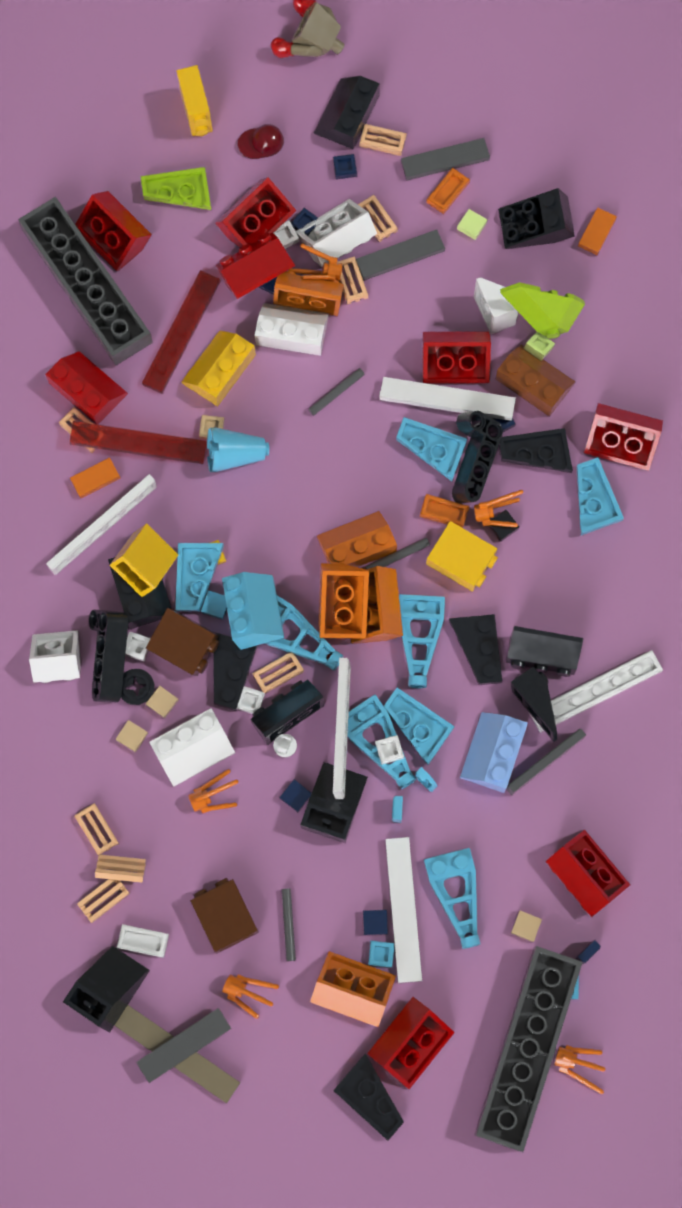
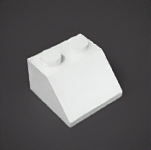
M480 277L476 279L474 299L490 334L514 326L518 311L500 293V289L505 287Z
M78 630L32 635L29 661L33 683H48L55 680L70 681L80 678L81 659Z

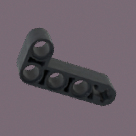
M478 410L461 413L456 421L458 429L471 437L452 489L454 501L460 504L476 502L480 499L503 434L502 426L498 421Z
M94 609L89 615V627L91 630L97 631L92 698L95 702L117 703L120 701L122 694L128 616L123 612Z

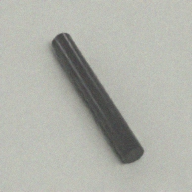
M358 368L308 409L309 412L315 416L365 375L362 369Z
M424 538L365 566V569L367 570L375 566L386 567L430 546L427 538Z
M281 889L286 961H296L291 889Z

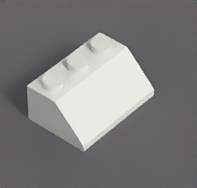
M348 199L320 216L317 220L305 225L304 228L297 230L296 234L302 244L331 257L339 258L344 254L350 253L353 248L361 243L368 242L377 232L368 211ZM316 224L317 226L307 236L304 231ZM307 251L311 258L321 267H323L324 262L328 263L327 260Z
M264 303L258 316L255 331L256 345L321 356L329 313Z
M212 708L149 742L173 787L235 754Z

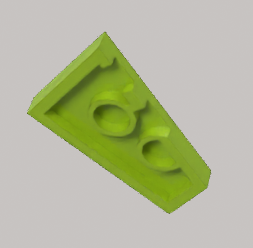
M205 167L141 176L144 200L211 210Z

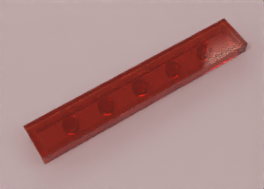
M200 270L142 382L143 386L161 394L164 393L220 284L219 278Z
M73 421L69 443L70 445L204 464L207 441Z

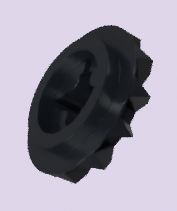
M142 669L126 671L123 675L121 699L129 705L139 706L147 702L154 694L155 684L151 675ZM134 678H136L139 685L144 686L139 689L138 696L134 690L128 689L134 686Z

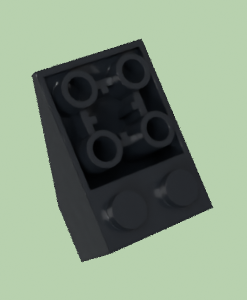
M559 188L498 208L505 249L552 244L575 237L568 196Z
M323 762L300 826L301 829L346 844L368 776L346 769L345 798L335 799L333 794L334 765Z
M112 946L75 982L63 1003L110 1033L150 970Z

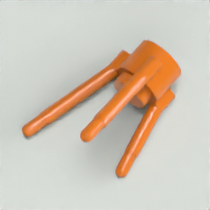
M305 244L300 245L301 248L327 260L328 263H323L322 271L293 268L288 271L296 274H308L302 276L304 280H340L342 263H337V257H331Z
M523 490L475 504L476 522H482L483 526L517 527V523L490 520V518H494L493 509L519 502L520 498H510L523 494Z
M230 769L219 774L203 786L194 789V793L188 795L195 812L201 810L202 814L208 811L237 806L236 802L208 806V804L212 803L210 796L238 784L239 781L235 779L211 791L206 790L231 772Z
M230 974L222 990L223 993L228 995L227 999L235 1002L256 1019L259 1018V1015L239 999L243 994L263 1004L273 1006V1002L247 990V985L244 983L278 989L279 985L246 978L240 974L237 977Z
M568 1045L565 1048L559 1046L554 1063L555 1066L560 1067L559 1071L570 1075L592 1090L603 1094L604 1091L597 1085L569 1069H574L575 1064L604 1072L606 1070L605 1067L578 1059L577 1054H574L601 1055L603 1052L601 1050L575 1048Z

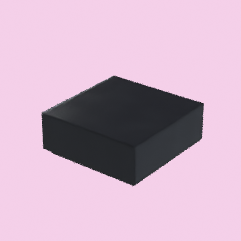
M507 509L491 519L494 521L516 523ZM489 525L500 541H503L520 528L519 525L517 527Z

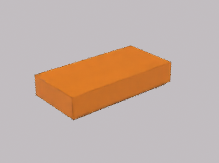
M452 168L427 198L426 203L442 214H445L470 183V179Z
M597 207L578 247L598 256L617 216Z
M110 457L70 477L80 499L121 479Z
M426 494L420 517L447 525L451 521L463 528L470 506Z

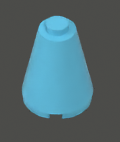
M210 427L208 429L207 449H209V456H207V462L210 472H219L263 461L265 456H269V443L265 442V439L262 437L217 427Z

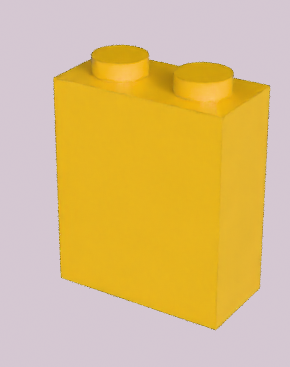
M195 65L176 70L180 94L192 137L204 136L209 132H213L210 110L198 66Z
M450 521L427 557L426 565L473 592L476 586L480 588L487 577L484 573L487 568L492 569L498 559L495 556L498 548Z
M146 523L133 532L110 566L143 597L157 587L178 557V554Z

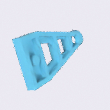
M399 594L403 636L401 637L409 671L408 687L426 688L427 673L444 622L445 597ZM412 620L430 621L431 628L428 636L425 638L414 637L411 632L410 622ZM413 644L427 645L424 660L413 659Z
M277 595L282 625L286 620H292L300 628V634L293 641L282 638L267 642L266 644L324 664L335 671L339 666V658H343L344 655L336 651L324 638H320L319 632L292 604ZM306 635H310L319 643L315 652H309L300 647L299 644ZM331 653L332 655H331L330 658L327 660V659H326L327 655Z
M373 695L349 711L348 739L388 773L402 790L416 780V777L409 769L405 755L404 759L397 760L392 764L381 765L376 746L370 744L363 737V732L375 723L382 726L385 738L397 735L389 713L377 696ZM401 772H406V774L399 778Z
M470 848L424 859L429 883L456 930L462 949L480 945L481 942L477 934L476 869ZM462 876L465 879V894L458 898L450 897L444 887V881ZM467 902L470 918L465 921H459L453 910L454 904ZM466 933L473 934L472 936L464 937Z

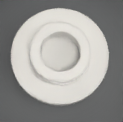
M281 734L274 741V751L281 757H290L297 749L296 740L289 734Z

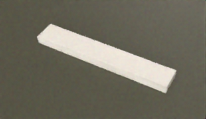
M383 377L379 396L382 401L459 413L478 410L491 418L512 421L516 397Z
M150 474L48 561L46 564L53 574L57 575L156 489L155 479Z
M651 650L552 700L551 704L556 725L662 672L663 669L653 651ZM532 717V719H533L535 725L537 726L539 732H540V733L544 732V730L542 729V727H541V726L537 723V721Z
M339 658L333 794L335 799L345 798L351 674L348 658Z
M409 837L385 839L398 983L422 981Z

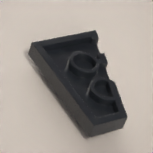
M565 428L501 437L499 450L502 462L568 473L573 471Z
M495 614L449 618V623L466 655L478 685L502 683Z
M216 633L220 635L218 638L220 643L213 653L214 704L237 711L257 646L240 650L232 640V637Z
M365 1053L333 1091L389 1141L404 1121Z

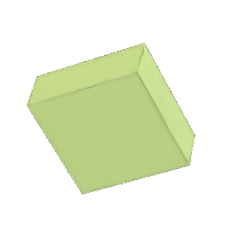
M468 209L458 224L457 230L476 240L487 224V219Z
M536 332L525 344L524 349L542 361L553 349L555 343Z

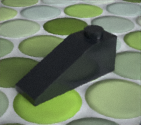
M532 667L511 681L512 693L551 740L555 742L557 740V728L548 689L549 681L543 672L538 673Z

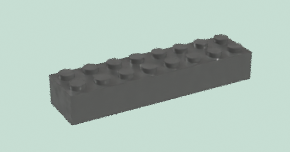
M56 197L18 219L22 231L115 366L153 343L151 333Z
M538 946L534 947L478 1121L475 1136L524 1152L583 962Z

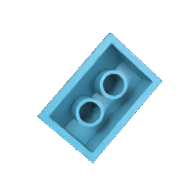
M242 572L222 578L231 636L240 650L284 638L274 577L272 575Z

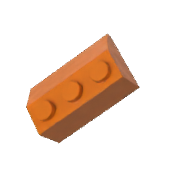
M285 271L277 276L273 304L338 316L344 284L339 283L337 280H304L302 276L296 275L292 271Z
M380 511L316 535L327 563L347 564L361 567L397 551V543Z
M320 564L318 618L320 638L366 639L369 570L347 564Z
M381 566L367 569L369 570L366 639L351 638V644L388 641L403 636L396 569Z
M329 951L310 1002L379 1027L396 975Z

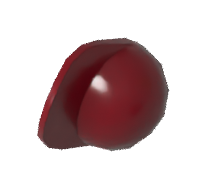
M264 124L260 127L249 129L242 133L238 139L240 152L250 159L273 156L282 149L284 144L282 132L272 124Z

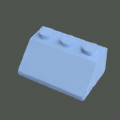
M482 712L460 778L504 793L528 723L506 715Z

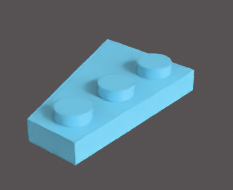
M405 417L396 436V440L450 481H453L467 438Z
M597 457L578 464L576 470L581 536L623 521L624 517L599 458Z
M178 543L175 608L177 612H200L223 551V543Z
M398 687L384 705L390 717L425 763L429 765L455 726Z

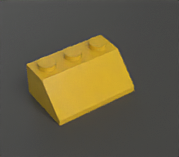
M220 330L181 383L218 407L256 356L255 345L236 333Z

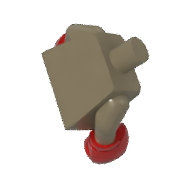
M293 0L295 11L303 18L291 42H287L280 37L272 40L271 49L273 54L278 58H287L294 55L319 57L330 50L337 55L340 54L345 44L336 38L341 26L337 22L331 8L317 3L316 0Z

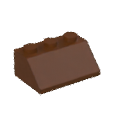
M521 344L508 355L498 368L496 380L550 417L576 381L545 360L540 361L524 349L525 346Z

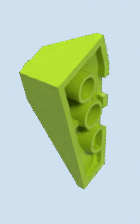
M521 282L500 289V293L538 333L549 339L558 338L560 334L568 332L585 306V301L574 294L567 293L564 297L558 295L556 290H550L549 292L541 291L538 286Z

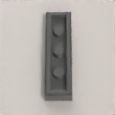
M481 138L401 158V164L406 181L448 171L452 168L456 169L490 160V155L485 139Z
M436 229L357 258L356 262L365 281L444 252L445 246Z
M578 729L507 786V791L511 796L581 742L586 736L584 731Z
M217 1008L136 1063L148 1083H151L232 1028L220 1009Z

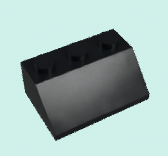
M363 76L340 78L314 134L354 150L364 125L367 123L379 98L380 83Z
M114 558L108 559L109 565L114 560ZM110 566L123 611L128 616V626L130 629L162 619L167 608L172 609L163 579L154 590L141 597Z
M514 626L510 636L506 663H510L513 668L524 669V666L534 667L538 672L547 673V670L555 671L559 676L570 677V674L574 675L577 670L583 638Z
M302 680L298 681L290 688L292 691L286 695H283V693L279 694L271 701L273 704L267 708L260 707L252 714L251 723L266 745H269L279 735L285 734L324 707V697L309 680L305 682Z

